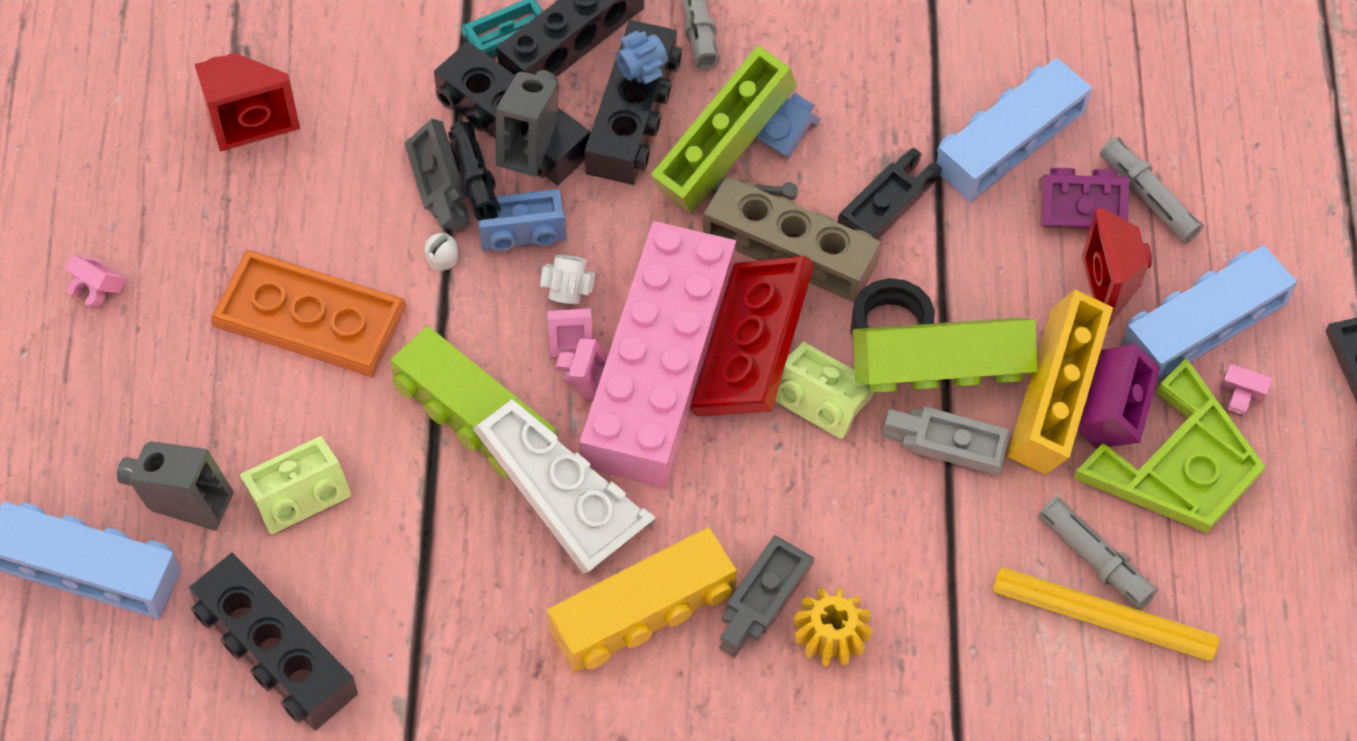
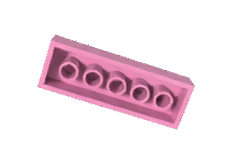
M652 221L579 442L580 455L591 464L589 467L593 470L667 488L691 411L690 406L735 263L736 240Z

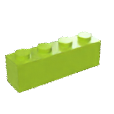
M757 45L651 173L660 192L692 215L796 89L797 84L791 68Z
M1018 317L853 329L855 382L870 385V392L897 391V383L912 382L913 389L938 388L939 380L954 379V385L957 386L981 384V376L996 375V382L1023 381L1022 373L1038 372L1035 319Z
M428 325L390 359L393 373L392 382L395 388L408 399L414 397L422 403L426 413L439 425L446 423L455 430L456 436L466 448L471 451L478 449L488 458L491 467L504 478L509 476L473 430L479 423L513 399L557 436V429Z

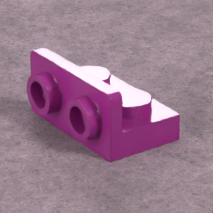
M1051 168L1050 174H1044L1039 179V188H1042L1040 227L1090 228L1095 209L1103 208L1128 221L1129 177H1117V170L1096 169L1092 170V176L1075 175V169Z

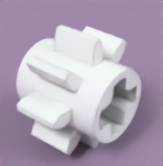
M555 255L554 264L546 263V266L542 268L540 286L550 288L548 295L550 300L567 304H580L581 294L589 295L592 293L595 272L585 271L587 260L583 258Z

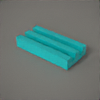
M522 0L462 25V35L465 40L468 39L470 43L482 52L494 58L497 56L496 47L538 16L543 10L537 0ZM531 12L534 13V14L529 15V16H527V17H525V18H522V19H520V20H518V21H515V22L513 21V20H515V19H517V18H519V17H522V16H524V15H527V14H529V13H531ZM499 26V29H496V30H494V31H492V32H489V33L484 34V35H482V36H480V37H477V35L482 34V33H484V32H486V31H489V30H491V29L496 28V27Z

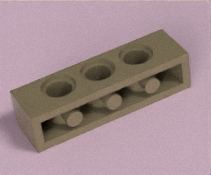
M727 175L703 215V233L736 240V251L755 260L808 256L814 263L809 283L852 302L856 300L861 290L865 288L878 264L881 241L874 239L867 232L850 229L836 223L825 214H815L797 206L788 198L773 196L759 190L748 181H738ZM749 218H758V219H760V220H759V221H752V220H749ZM788 234H795V235H798V236H800V237H795V238H793V237H789V236H786V235H788ZM825 251H835L838 254H828Z

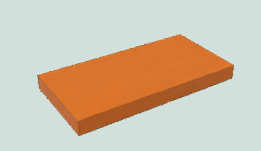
M246 249L211 317V322L214 327L373 377L404 313L406 302L404 298Z

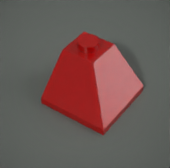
M1103 208L1095 209L1082 258L1092 297L1113 307L1108 324L1109 327L1141 287L1146 270L1152 266V253L1149 244L1143 243L1138 226Z

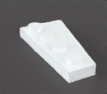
M513 399L473 428L583 574L591 571L656 518L645 508L640 509L625 496L626 492L612 481L610 483L590 468L591 464L578 453L573 454L562 445L552 431Z

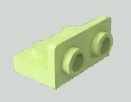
M803 341L787 357L775 402L839 439H843L848 434L854 416L872 399L875 392H870V385L855 382V370Z
M322 436L239 474L246 491L259 510L265 527L270 534H275L351 496L340 463Z

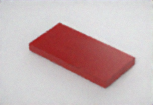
M808 256L734 263L690 409L697 416L772 412L814 268V263Z

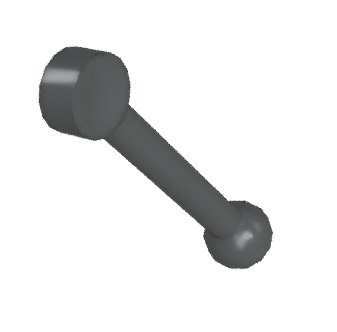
M721 179L717 183V185L712 189V192L714 194H716L717 190L723 182V179ZM787 182L782 187L755 185L759 190L773 195H781L790 200H794L798 193L797 185L792 182Z

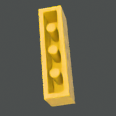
M1074 289L1051 308L1037 354L1038 372L1031 373L1006 457L1044 475L1069 459L1113 307Z
M707 527L546 609L548 629L574 673L585 667L587 669H594L607 662L612 653L626 646L634 648L643 644L651 637L652 632L666 625L675 627L690 618L693 611L706 604L715 606L724 602L736 588L737 570L710 527Z

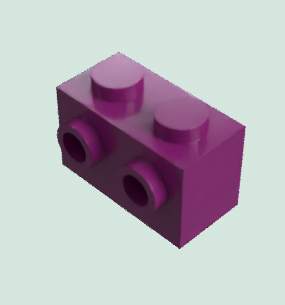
M1137 344L1100 351L1077 430L1096 449L1102 443L1112 447L1141 442L1160 367Z

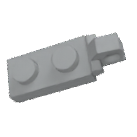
M924 406L923 411L912 410L911 414L888 409L882 429L883 437L903 443L902 448L909 451L912 450L913 453L999 476L1010 430L1007 428Z

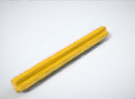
M1005 567L1000 568L997 572L993 585V591L997 594L1207 661H1212L1217 653L1220 638L1216 634Z

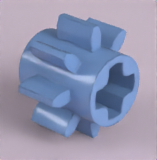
M637 30L620 39L624 48L616 52V61L626 79L630 81L636 78L638 83L644 82L646 85L663 76L659 67L667 63L668 57L661 40L655 34L647 37L645 31L640 33Z

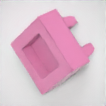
M73 254L65 268L76 276L70 282L67 293L80 297L85 287L88 286L90 293L85 301V305L89 307H99L105 299V292L120 294L127 281V278L93 257Z
M591 308L547 311L550 358L558 357L559 353L562 352L575 354L580 339H593Z
M580 339L575 354L570 352L559 353L555 369L561 372L566 371L563 378L564 383L574 385L583 399L593 400L607 356L596 339Z
M1229 364L1220 388L1233 392L1226 411L1244 416L1251 398L1261 402L1265 399L1273 378Z

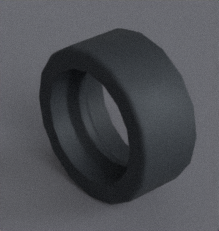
M893 278L874 281L862 289L854 301L850 332L853 338V329L870 328L867 324V315L878 306L886 304L899 305L911 311L917 318L918 325L933 324L935 310L930 297L919 286L909 281Z

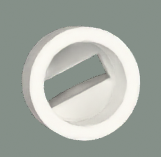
M436 233L426 241L424 247L425 259L431 268L444 271L451 269L457 264L459 249L453 237L447 233Z

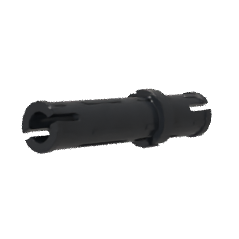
M467 121L456 122L451 125L450 130L452 132L448 131V137L463 176L461 181L463 193L471 200L473 213L477 220L495 219L499 216L497 212H501V207L494 192L496 187L494 176L486 169L473 125Z

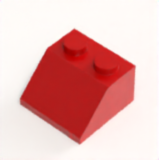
M237 53L212 57L207 61L194 64L220 152L300 129L291 83L287 73Z

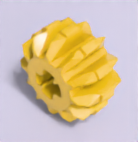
M842 586L837 588L835 596H829L828 592L821 587L817 591V600L808 596L802 600L801 608L803 611L795 613L793 624L799 628L795 632L796 643L807 645L805 648L807 659L821 654V661L824 667L830 664L831 657H836L839 663L845 666L849 663L850 654L860 657L864 653L865 645L863 642L871 640L873 629L867 625L871 620L870 609H859L861 604L859 594L847 600L844 598Z

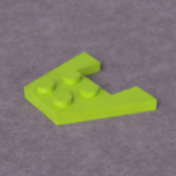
M1185 358L1163 380L1156 392L1158 396L1188 418L1139 470L1106 444L1102 443L1076 470L1073 479L1208 533L1258 480L1266 466L1194 367Z

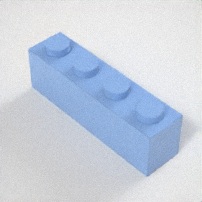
M1057 57L1044 67L1041 65L1037 66L1029 73L1025 82L1016 89H1007L994 106L986 112L984 110L977 112L963 130L957 134L951 133L941 141L937 148L938 157L936 163L942 167L940 176L969 202L973 201L1085 113L1092 87Z
M1265 245L1251 253L1243 251L1236 255L1228 263L1227 267L1219 272L1209 271L1196 281L1192 288L1183 293L1175 291L1163 300L1160 307L1150 313L1142 311L1132 317L1126 324L1127 330L1121 346L1137 344L1160 367L1156 382L1158 383L1166 378L1185 358L1190 363L1287 305L1297 281Z
M3 501L0 507L1 572L160 620L181 573L171 548L157 541L150 540L145 544L132 540L128 535L114 528H105L104 531L91 528L84 521L70 515H64L62 519L46 514L41 508L30 503H21L18 506Z

